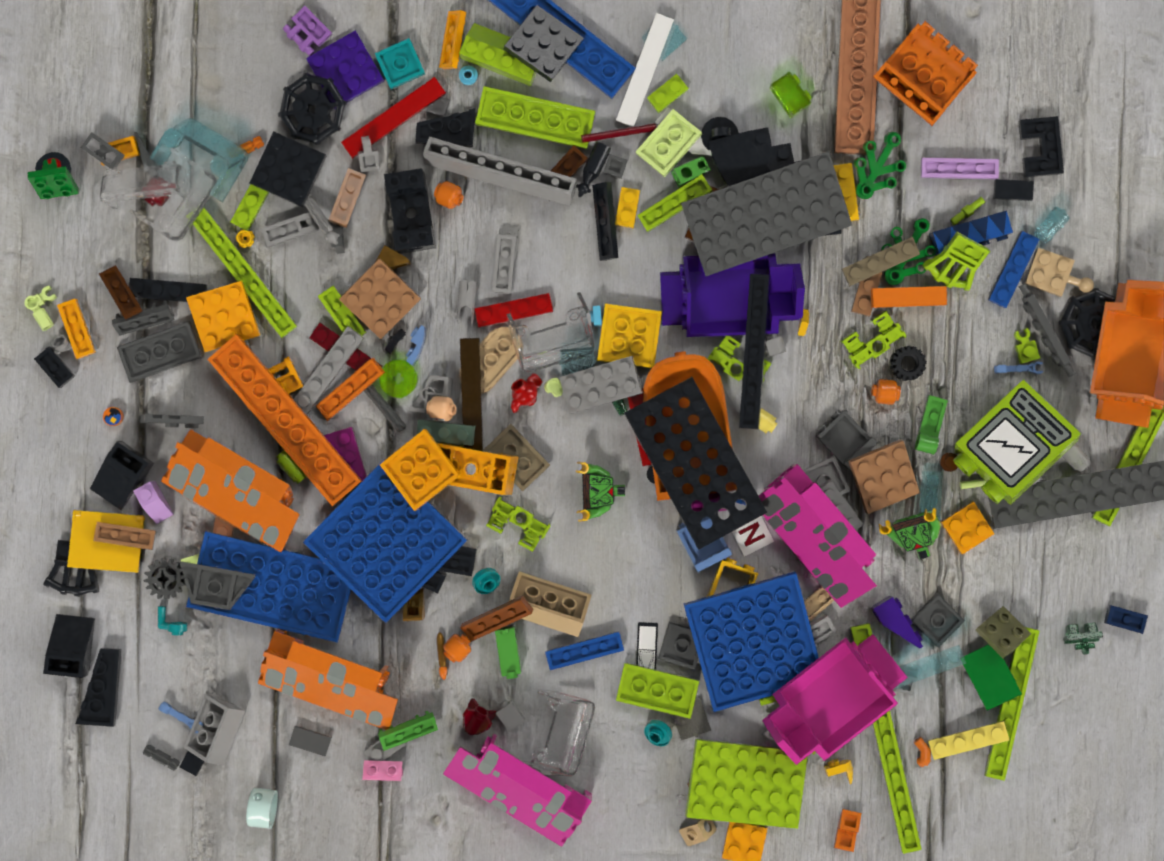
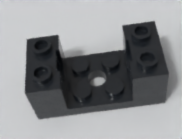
M423 169L384 174L386 192L390 199L394 231L392 232L395 251L399 254L436 249L427 184ZM413 208L417 211L414 218L406 216L408 209Z

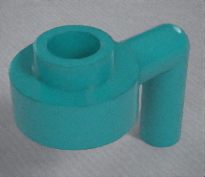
M158 606V628L168 630V632H172V635L175 636L183 635V632L187 631L188 623L165 622L166 606Z

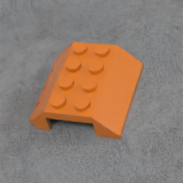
M924 21L922 25L918 23L873 78L928 124L933 126L962 89L976 75L975 69L978 64L969 57L963 61L961 58L965 54L954 44L950 49L946 46L950 41L939 32L933 36L932 33L935 29Z

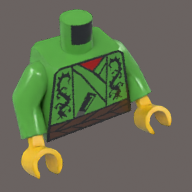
M577 462V464L582 465V469L580 471L576 470V472L582 474L583 510H578L576 513H582L583 518L578 520L582 522L600 517L609 511L611 505L614 504L615 496H625V485H613V477L610 476L607 470L598 465Z
M933 508L932 513L930 510L927 511L925 509L922 513L895 520L892 526L890 521L886 520V526L879 524V531L881 534L890 537L901 548H905L907 552L917 550L919 559H924L930 556L927 546L933 545L935 539L938 538L941 523L936 515V508Z

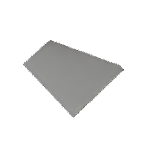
M430 375L426 381V386L418 393L419 397L413 406L409 407V411L427 414L426 406L431 398L434 396L451 398L453 379Z

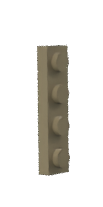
M913 237L841 270L850 287L920 255V252Z

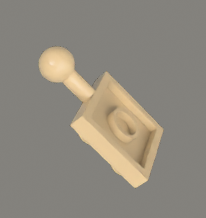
M1041 248L1036 249L1025 280L1027 286L1062 297L1067 283L1078 286L1079 290L1084 293H1088L1094 288L1092 279L1088 277L1079 279L1070 276L1075 260Z

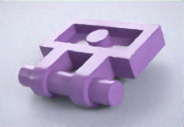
M306 6L291 18L296 24L293 28L288 24L283 27L287 37L290 40H294L299 49L308 56L313 55L315 52L310 47L311 44L315 43L320 47L333 35ZM301 30L308 36L305 40L298 35Z

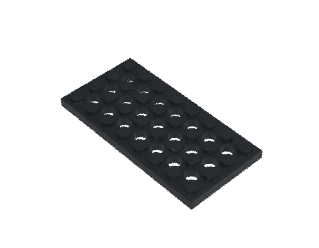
M693 377L624 413L698 550L767 513ZM681 398L688 399L690 402L689 407H680L679 400ZM670 407L673 411L672 416H663L662 409ZM696 415L699 418V423L691 425L688 422V417ZM653 416L656 420L655 425L647 426L645 418ZM673 424H679L682 427L680 434H674L671 431ZM699 432H706L708 434L706 442L698 440L697 435ZM662 433L665 436V441L657 443L654 440V435ZM689 441L691 449L683 451L680 447L681 442ZM715 449L718 453L717 458L710 459L707 456V450ZM672 450L674 458L666 460L663 456L664 451ZM698 458L701 462L700 467H691L690 460ZM718 466L726 467L727 474L725 476L717 474L716 468ZM675 467L683 469L684 474L682 477H675L673 475ZM701 475L709 476L710 483L708 485H702L699 482ZM729 482L734 483L737 488L736 492H727L726 484ZM684 484L692 485L693 492L691 494L683 493L682 486ZM717 492L720 497L719 501L711 502L708 497L709 493ZM737 500L745 501L746 508L744 510H738L735 507ZM700 501L703 506L702 510L694 511L691 507L692 502ZM720 509H726L729 512L727 519L719 518L718 511ZM703 518H709L712 521V526L709 529L701 526Z

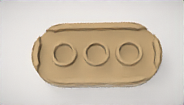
M496 328L480 343L481 394L490 391L522 353V339L512 328Z

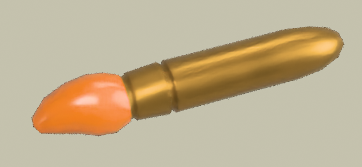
M439 632L437 634L439 675L445 680L447 675L446 656L443 654L445 651L443 645L445 643L443 634Z

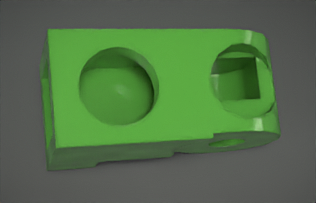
M703 156L674 168L671 174L678 188L701 174L705 175L710 172L711 169Z

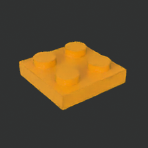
M973 501L940 522L962 555L995 534Z
M728 822L721 857L733 861H761L768 828L756 824Z

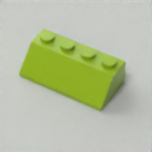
M473 24L459 52L460 59L528 86H532L536 76L535 71L503 50L511 37L479 24Z

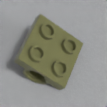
M1004 606L975 630L1003 659L1010 655L1031 635Z

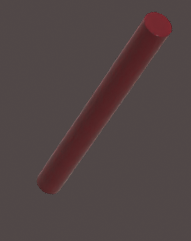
M656 124L581 135V141L584 143L652 132L656 129Z

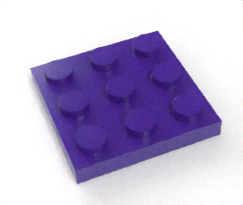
M356 30L306 58L315 76L327 79L332 78L334 80L336 88L346 103L384 82ZM328 91L327 96L332 103L336 102L330 91Z

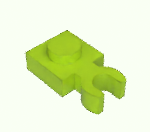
M1028 328L1024 329V337L1019 335V331L1014 332L1015 339L1020 343L1015 346L1020 364L1040 359L1035 340L1029 341L1030 330Z

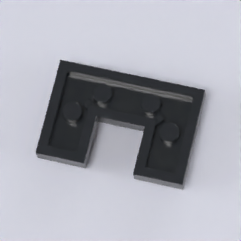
M1058 116L1019 120L1020 140L1039 138L1041 156L1022 159L1024 178L1063 174L1064 168Z

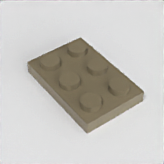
M512 424L505 428L483 449L485 452L518 456L514 483L522 492L550 466Z

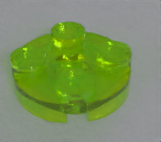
M393 360L384 365L382 369L385 373L379 378V383L385 393L394 398H404L416 389L418 375L411 364L404 360ZM398 373L404 378L403 381H400V384H396V381L393 380Z

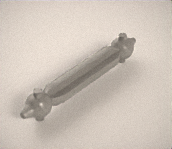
M310 193L305 202L306 208L320 230L326 235L324 239L337 245V239L340 237L339 233L337 234L333 231V227L320 207L311 198L313 193Z

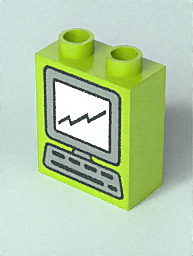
M1023 379L955 443V452L958 456L953 459V462L969 477L974 472L979 474L986 481L981 489L993 502L998 504L1004 499L1011 505L1078 442L1081 433Z

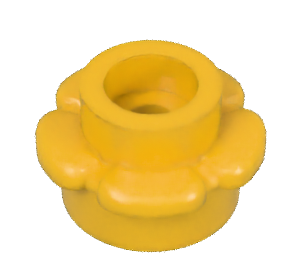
M242 229L236 235V242L242 248L251 247L254 244L253 239L255 236L252 231Z

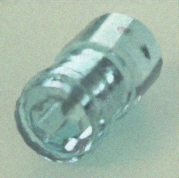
M1054 207L1042 224L1034 231L1035 236L1044 243L1051 241L1058 230H1061L1070 218L1066 213L1067 211Z

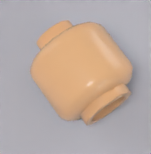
M434 396L428 401L426 412L434 421L448 422L456 414V405L450 397Z

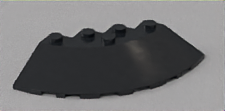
M768 127L708 141L714 163L717 165L723 181L728 186L796 163L794 162L791 143L772 146ZM838 230L824 236L842 234V231Z

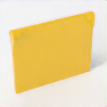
M73 510L67 567L139 573L141 548L93 540L97 522L143 529L144 515Z

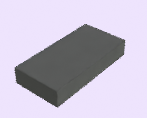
M294 726L289 745L326 756L332 737Z

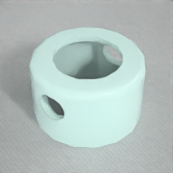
M252 789L246 812L248 826L268 829L273 827L278 803L277 790Z

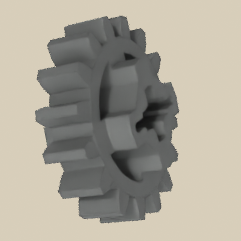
M161 558V563L159 560H155V566L152 564L148 565L150 571L144 572L148 578L143 581L149 583L146 589H152L150 595L157 593V599H161L163 595L165 600L169 599L170 595L174 598L177 596L176 592L181 593L183 591L180 587L186 586L185 582H183L182 568H179L180 562L173 564V558L169 559L168 562L166 558ZM170 567L176 572V574H174L170 570ZM159 568V573L154 576L155 571ZM164 576H165V577H168L169 580H168V581L162 580V577H164ZM177 581L176 586L172 589V584Z

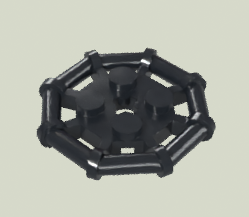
M304 73L301 78L283 88L284 94L278 117H281L292 139H300L319 145L333 133L341 130L340 126L344 107L347 104L340 95L332 78L327 79ZM312 83L323 85L324 87L321 91L312 88ZM306 84V90H304L300 94H296L294 92L295 90ZM328 91H330L336 102L332 103L327 96ZM292 96L295 98V101L292 104L293 110L288 111L290 98ZM310 105H316L317 107L314 114L309 112ZM336 107L334 121H332L330 114L333 108ZM289 116H295L299 123L297 128H295ZM328 123L330 127L320 133L319 129ZM304 127L311 128L314 134L303 133L302 130Z
M1093 288L1090 292L1075 297L1071 296L1063 317L1059 320V325H1061L1068 343L1067 347L1081 352L1094 360L1096 359L1104 306L1099 303V298L1106 302H1115L1116 297L1099 290V288ZM1093 298V304L1084 307L1080 303ZM1075 307H1077L1079 313L1076 315L1075 320H1070ZM1093 318H1095L1096 321H1100V324H1098L1097 329L1094 326L1092 327L1091 323L1093 322ZM1069 325H1075L1079 335L1076 339H1074ZM1083 339L1086 342L1092 343V349L1079 344V342Z

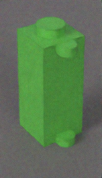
M515 626L500 628L495 631L501 675L502 677L506 676L507 679L517 678L518 674H521L522 671Z

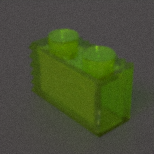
M788 72L772 83L769 88L787 115L792 119L811 105L812 102L810 100L812 98L807 90L803 91L799 84L801 82L797 75H792L791 72Z

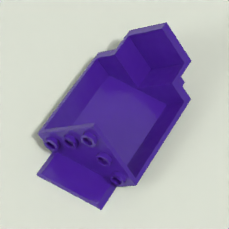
M772 253L705 276L699 256H683V264H679V271L660 272L662 326L682 325V330H686V337L746 335L750 274L770 275L766 334H779V321H793L803 318L805 285L801 264H777L776 255Z

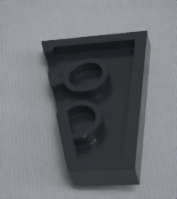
M473 108L466 112H458L450 116L418 122L416 126V144H427L429 137L464 147H473L476 109Z

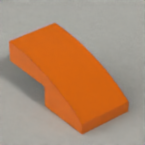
M842 809L834 842L835 849L854 852L862 813Z

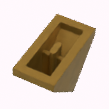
M385 245L376 259L377 261L380 258L392 270L411 265L408 258Z
M424 588L419 589L403 605V621H420L425 618Z

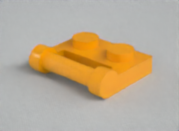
M288 356L284 358V361L268 368V370L273 375L288 368L289 373L276 380L288 394L302 389L304 385L294 367L293 361Z

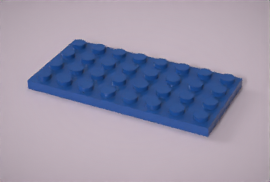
M205 531L197 564L256 574V577L231 610L193 604L190 602L189 597L186 607L338 643L351 589L320 558L282 550L280 553L270 546Z

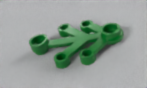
M888 132L884 136L885 147L877 161L874 153L876 143L874 141H866L863 144L870 173L866 177L864 168L867 165V161L865 158L858 157L854 160L853 164L859 179L855 190L859 198L869 199L874 191L883 188L892 189L897 185L894 177H887L884 181L874 183L877 176L894 171L903 172L906 169V163L902 160H897L893 164L883 166L892 149L901 142L899 133ZM894 136L896 137L895 143L892 142ZM869 143H871L872 148L870 150L868 149ZM859 160L862 161V166H861V167L858 166V161H859ZM899 163L902 165L901 169H898ZM890 179L892 180L891 186L888 185ZM864 187L868 188L867 193H864Z
M920 218L913 224L914 233L912 237L916 244L921 235L930 228V223L925 218ZM920 222L925 224V229L919 227ZM894 227L890 231V236L894 239L895 244L902 242V229ZM898 230L899 236H895L893 231ZM885 244V245H883L882 248H881V251L884 250V247H885V246L891 247L892 245H891V244ZM929 245L919 251L920 255L887 269L885 272L886 282L895 286L900 284L906 276L925 273V268L922 272L918 270V265L923 266L924 262L917 263L915 267L903 268L906 262L923 257H933L936 254V248ZM928 248H931L933 250L932 255H929L927 253ZM893 272L898 274L897 279L892 278Z

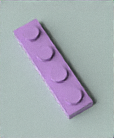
M921 158V178L998 179L999 159Z

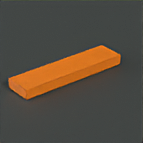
M947 286L871 289V308L947 305Z
M371 358L319 402L316 408L329 421L380 378L385 371L374 358Z

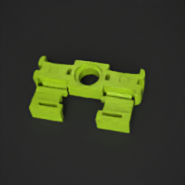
M883 311L870 320L874 325L877 324L880 330H878L879 334L866 343L859 341L857 338L859 335L855 331L840 341L848 352L852 353L848 355V358L855 368L861 369V364L871 357L875 359L891 348L889 345L900 337L906 338V334L901 330L900 324L894 323L887 311ZM877 340L882 343L880 351H874L872 348L873 343Z
M725 336L719 345L720 349L717 350L718 347H715L710 353L708 360L710 361L711 359L725 368L723 370L725 373L740 381L743 379L744 363L734 357H730L734 355L733 351L736 347L739 348L741 343L730 336ZM764 359L766 365H764L763 376L772 364ZM735 363L739 364L742 368L739 374H733L730 371L731 366Z
M499 497L492 508L493 512L497 511L495 514H492L486 526L502 534L504 530L502 527L504 523H508L507 520L510 518V522L524 530L528 528L524 532L526 535L523 540L520 539L518 544L533 552L540 540L539 536L541 535V539L545 537L550 528V523L547 526L533 518L534 514L518 505L515 508L501 500L502 497ZM519 512H523L527 516V520L524 523H519L516 520V515Z

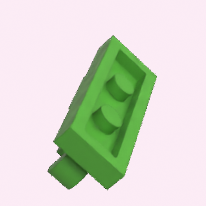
M425 711L426 715L419 717L417 714L415 716L416 719L406 721L395 727L391 725L390 729L385 731L382 728L379 729L378 736L383 751L438 730L433 713Z

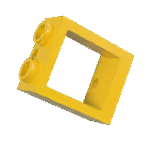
M727 557L726 560L719 562L707 597L714 595L724 566L750 575L747 585L756 582L758 573L754 572V567L746 564L741 567L736 565V560Z

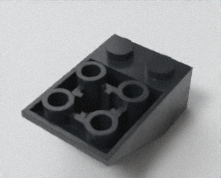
M117 441L103 461L90 489L122 510L154 462L125 442Z
M56 614L45 654L43 674L83 678L89 675L95 618Z

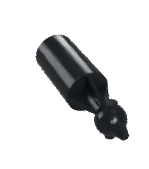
M596 141L583 168V183L576 185L579 191L578 197L581 198L584 194L591 192L588 185L599 177L611 151L609 146Z

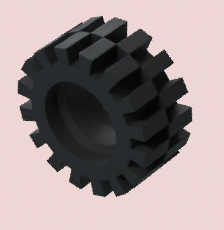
M905 346L897 349L891 356L890 370L892 369L893 375H896V378L902 379V381L915 380L926 369L925 364H927V361L924 359L925 354L923 355L922 351L914 346ZM905 356H910L915 361V367L911 371H906L901 366V360Z

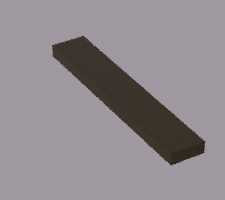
M460 338L463 424L475 426L474 445H463V447L483 451L480 338Z

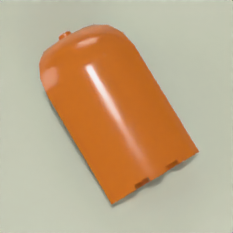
M686 351L676 352L674 357L657 362L647 375L644 384L643 402L693 377L732 448L724 388L715 366L704 356L696 354L686 355ZM681 398L679 405L682 408H687L690 402L686 398ZM665 407L662 409V414L665 417H670L673 411L670 407ZM690 415L688 422L691 425H696L699 423V418L696 415ZM653 416L646 417L647 426L655 425L656 420ZM673 424L671 431L674 434H680L682 427L679 424ZM706 432L698 433L699 441L706 442L708 440ZM657 433L654 435V440L657 443H663L665 436L662 433ZM683 441L680 447L683 451H689L691 443ZM715 449L707 450V456L710 459L717 458L718 453ZM666 450L663 456L666 460H672L674 452ZM692 458L690 465L693 468H698L701 462L698 458ZM720 465L716 468V472L720 476H725L727 469L725 466ZM681 467L673 469L675 477L683 476L684 471ZM653 468L657 501L669 500L670 497ZM701 475L699 482L702 485H708L710 478L708 475ZM732 482L726 484L727 491L737 489L736 485ZM684 484L682 491L685 494H691L693 487L690 484Z

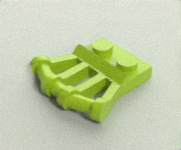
M956 232L947 246H944L943 251L934 258L926 260L923 263V267L930 271L935 281L945 283V286L948 288L956 287L970 291L975 271L990 251L987 247ZM949 257L941 270H938L936 265ZM955 262L960 263L952 276H946ZM969 268L966 279L964 281L958 280L965 269Z

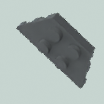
M180 561L190 602L193 604L231 610L256 577V574Z

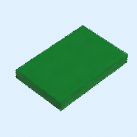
M989 644L960 658L987 711L1022 695L1005 660Z

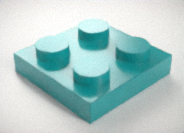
M410 38L375 53L391 90L425 75Z

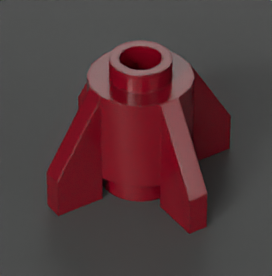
M471 698L468 708L463 713V727L469 735H479L489 730L493 724L491 721L497 715L494 710L487 711L484 707L478 706L479 704L475 698Z

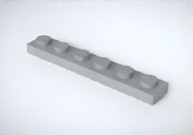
M350 326L345 329L294 398V401L306 415H308L364 339L363 336Z

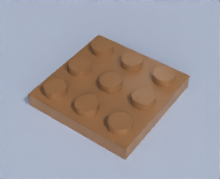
M379 258L339 300L382 339L421 300V297Z
M901 439L849 460L856 486L867 514L920 493L904 441Z

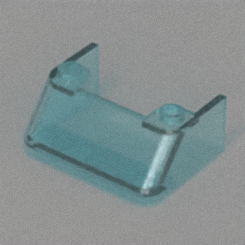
M192 118L185 119L165 131L149 159L164 167L173 150L179 147L184 139L215 156L210 164V169L213 174L219 177L210 195L223 203L248 161V152L243 147Z

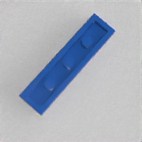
M1024 231L1020 232L988 301L1007 308L1040 239Z
M618 631L547 650L545 654L549 669L554 670L624 651L620 632Z

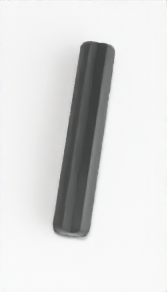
M372 384L364 390L398 432L405 429V423Z

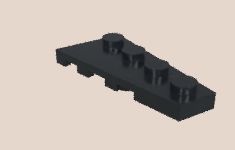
M100 648L93 674L87 687L86 696L82 702L81 711L75 724L116 726L121 649Z

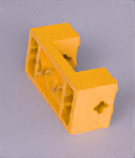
M437 443L461 474L449 485L500 495H512L518 456L473 450L447 443ZM471 463L476 467V472L473 475L467 472V466Z

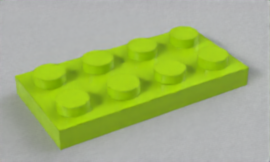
M624 662L616 701L691 719L699 680Z

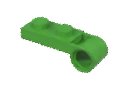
M928 395L915 443V450L933 455L936 453L939 444L938 436L948 400Z

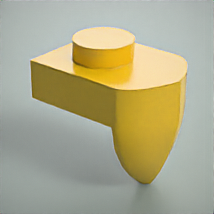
M835 759L827 762L828 765L824 766V770L828 777L845 772L849 784H852L853 767L851 760L839 761Z

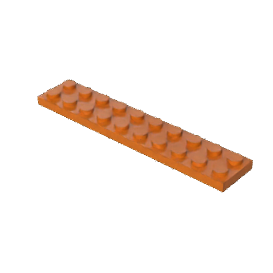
M238 334L234 335L207 359L331 506L338 503L362 482L360 477Z

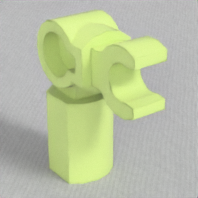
M50 286L44 287L40 294L28 296L24 302L25 306L33 311L32 315L42 331H46L54 326L45 309L41 308V306L45 305L46 301H54L57 298L55 294L50 297L47 296V292L52 289Z

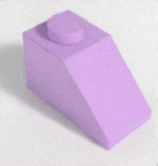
M150 481L133 491L142 508L156 524L174 515L156 481Z

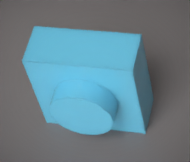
M593 306V311H589L590 322H594V327L602 326L600 306Z

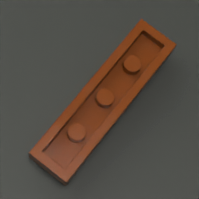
M522 595L462 623L460 628L472 642L531 615L534 609Z

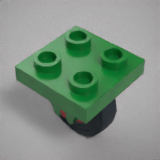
M59 152L43 155L36 163V171L28 172L27 178L40 199L68 197L79 194V188L70 174V162L65 155Z

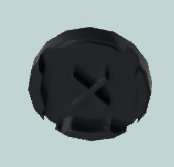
M715 117L705 123L701 131V139L706 149L710 150L708 141L738 134L739 132L737 126L730 119Z

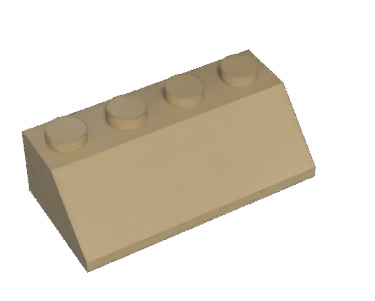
M519 572L509 601L523 595L534 609L531 615L522 619L579 637L592 595Z

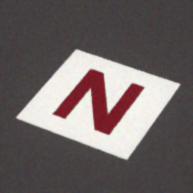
M762 516L732 532L744 557L774 542Z

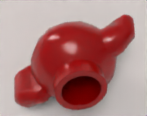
M533 373L526 381L518 379L512 384L513 400L511 409L513 413H516L521 405L532 406L536 403L537 389L542 384V379L537 374Z

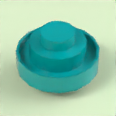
M484 568L475 574L472 585L479 594L491 593L499 586L500 575L493 568Z
M651 720L645 726L644 734L646 738L656 746H666L672 739L670 727L660 720Z

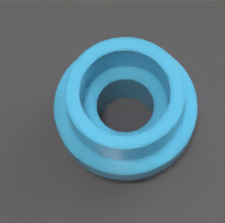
M464 66L459 71L460 81L465 85L474 84L478 79L477 70L472 66ZM470 72L472 76L466 78L465 73Z

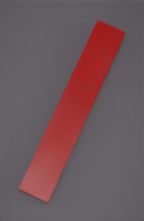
M433 77L341 143L353 159L358 156V152L363 151L361 137L369 136L372 146L431 103L444 96L446 92L437 79Z

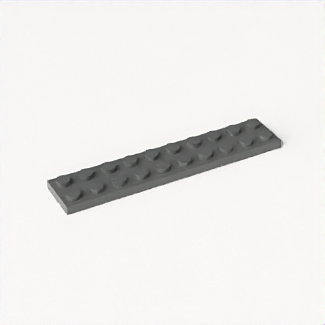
M1164 461L1037 482L1031 485L1011 505L1004 499L996 504L988 497L994 529L1164 500Z

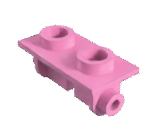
M364 760L362 780L401 781L403 777V762Z

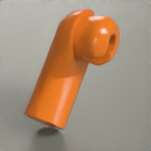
M919 737L913 743L920 750L917 764L920 767L928 766L931 762V749Z

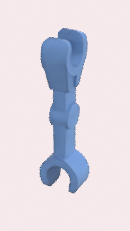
M1039 361L1029 365L994 366V373L1030 372L1041 374L1043 371H1036L1035 366L1042 365L1043 363Z
M166 702L161 703L158 708L161 712L170 714L187 724L190 729L192 728L195 719L189 718L184 713L175 710Z

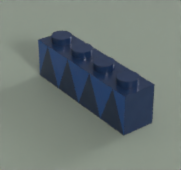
M1006 210L934 231L929 236L932 246L936 248L935 256L943 251L944 246H947L956 232L985 246L990 244L989 241L996 239L997 242L1008 239V235L1013 233Z

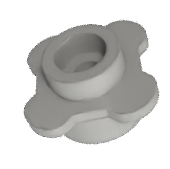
M60 334L52 340V346L55 348L54 353L57 355L70 350L72 347L68 335Z

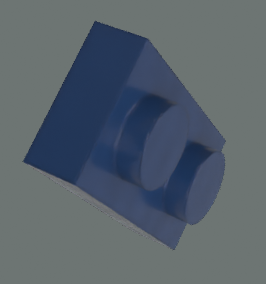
M1109 605L1104 623L1143 634L1148 615Z

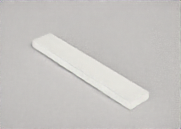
M656 13L616 118L617 122L634 127L674 19Z

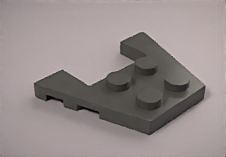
M144 414L140 415L139 423L165 424V427L173 428L179 427V424H185V428H199V425L204 424V416Z

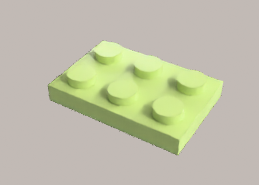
M672 109L637 149L636 154L665 178L701 137L702 132Z

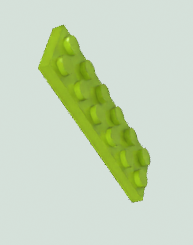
M483 86L475 124L587 149L589 142L582 143L581 135L591 134L595 111Z

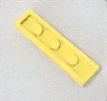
M1004 721L928 740L933 759L936 760L1009 741V736Z

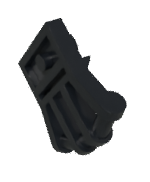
M58 540L56 557L54 559L55 565L43 585L47 588L50 586L59 591L61 595H67L68 593L80 597V595L91 592L98 593L99 585L95 569H88L91 585L82 587L85 569L78 568L75 587L69 586L71 567H67L70 541ZM61 566H64L63 581L60 584L54 578Z

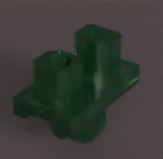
M1095 622L1084 624L1085 633H1079L1078 624L1067 625L1066 636L1063 638L1064 644H1075V650H1081L1083 655L1089 654V649L1095 648L1094 643L1088 642H1099V639L1103 638L1102 631L1098 632Z

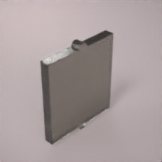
M700 698L695 700L691 719L673 715L681 741L693 736L698 737L699 734L711 731Z

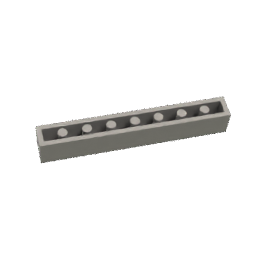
M429 137L423 152L425 165L567 206L571 205L576 191V178Z

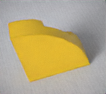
M803 309V318L799 320V336L806 334L809 324L808 309Z

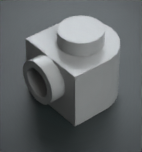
M777 334L766 337L765 354L767 358L786 352L782 337H778Z

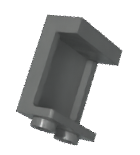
M846 409L842 411L837 410L831 416L833 420L828 425L824 423L817 429L819 433L816 437L846 469H851L849 460L868 453L877 444V441L870 437L854 421Z

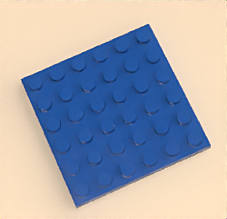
M379 464L303 543L387 623L467 539L429 501L414 511Z
M795 571L683 603L714 712L772 696V694L819 658Z

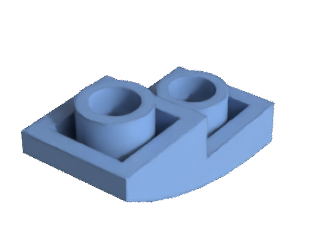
M422 325L420 328L416 327L410 335L412 337L411 342L416 344V347L410 348L406 354V357H408L406 361L412 366H415L425 343L426 328Z

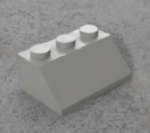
M205 694L183 748L206 763L224 765L245 711L235 704Z

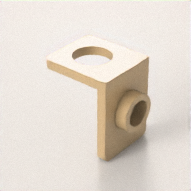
M700 819L695 824L681 828L679 832L686 845L692 846L707 841L717 831V828L712 820ZM705 821L710 826L709 832H707L704 828Z

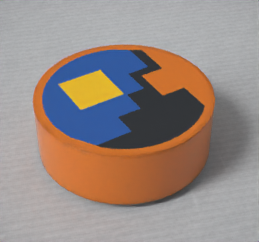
M109 407L104 411L103 420L107 425L118 426L123 422L124 414L121 409Z

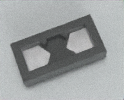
M93 132L90 133L80 147L113 171L125 156Z

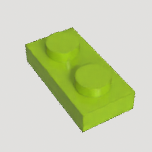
M675 74L649 95L647 100L659 114L688 91L689 88Z

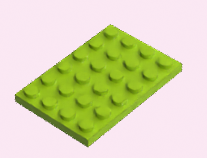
M695 739L685 816L695 819L798 829L808 756L796 765L781 748Z

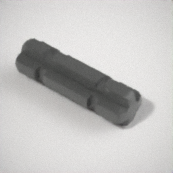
M147 745L143 751L145 756H151L153 760L164 766L167 765L173 771L180 764L179 760L172 759L170 755L159 749L155 750V747Z

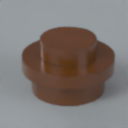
M945 453L940 459L942 469L948 472L955 471L958 467L953 462V459L957 455Z

